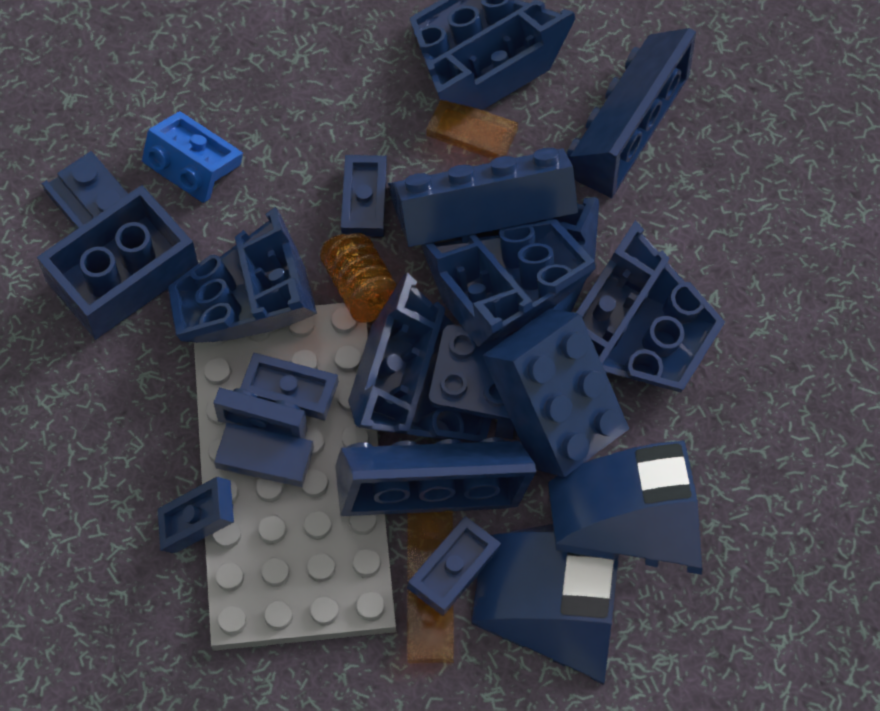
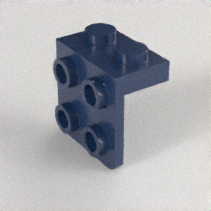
M456 325L446 326L442 333L429 392V403L436 408L497 419L495 437L513 439L514 425L482 357L483 354L509 336L506 335L478 347L463 327Z

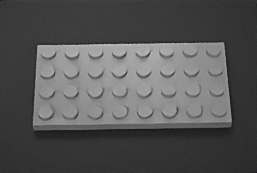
M364 301L316 305L317 314L267 333L227 341L194 343L202 484L215 477L231 480L234 523L205 537L210 636L213 651L396 632L385 514L340 516L335 465L341 448H347L349 445L359 442L378 446L377 430L356 427L348 403L368 339ZM253 352L338 375L339 383L326 420L323 421L306 416L308 430L305 439L313 441L314 449L303 487L215 468L214 461L226 424L218 422L213 402L219 387L231 391L241 387Z

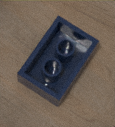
M143 185L130 192L37 257L47 284L95 340L163 293L170 284L198 264L193 241Z
M547 309L482 355L519 439L535 463L536 470L566 477L629 430V426L581 314Z

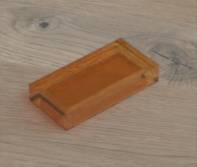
M440 100L426 128V136L494 160L495 158L507 155L518 132V123L477 108Z

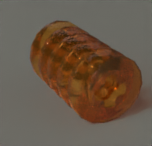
M358 233L350 235L340 234L331 237L324 242L320 250V259L352 318L359 323L371 322L378 317L397 285L382 258H380L370 237Z

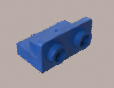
M179 111L148 129L142 162L202 203H205L211 198L214 182L240 166L243 152Z

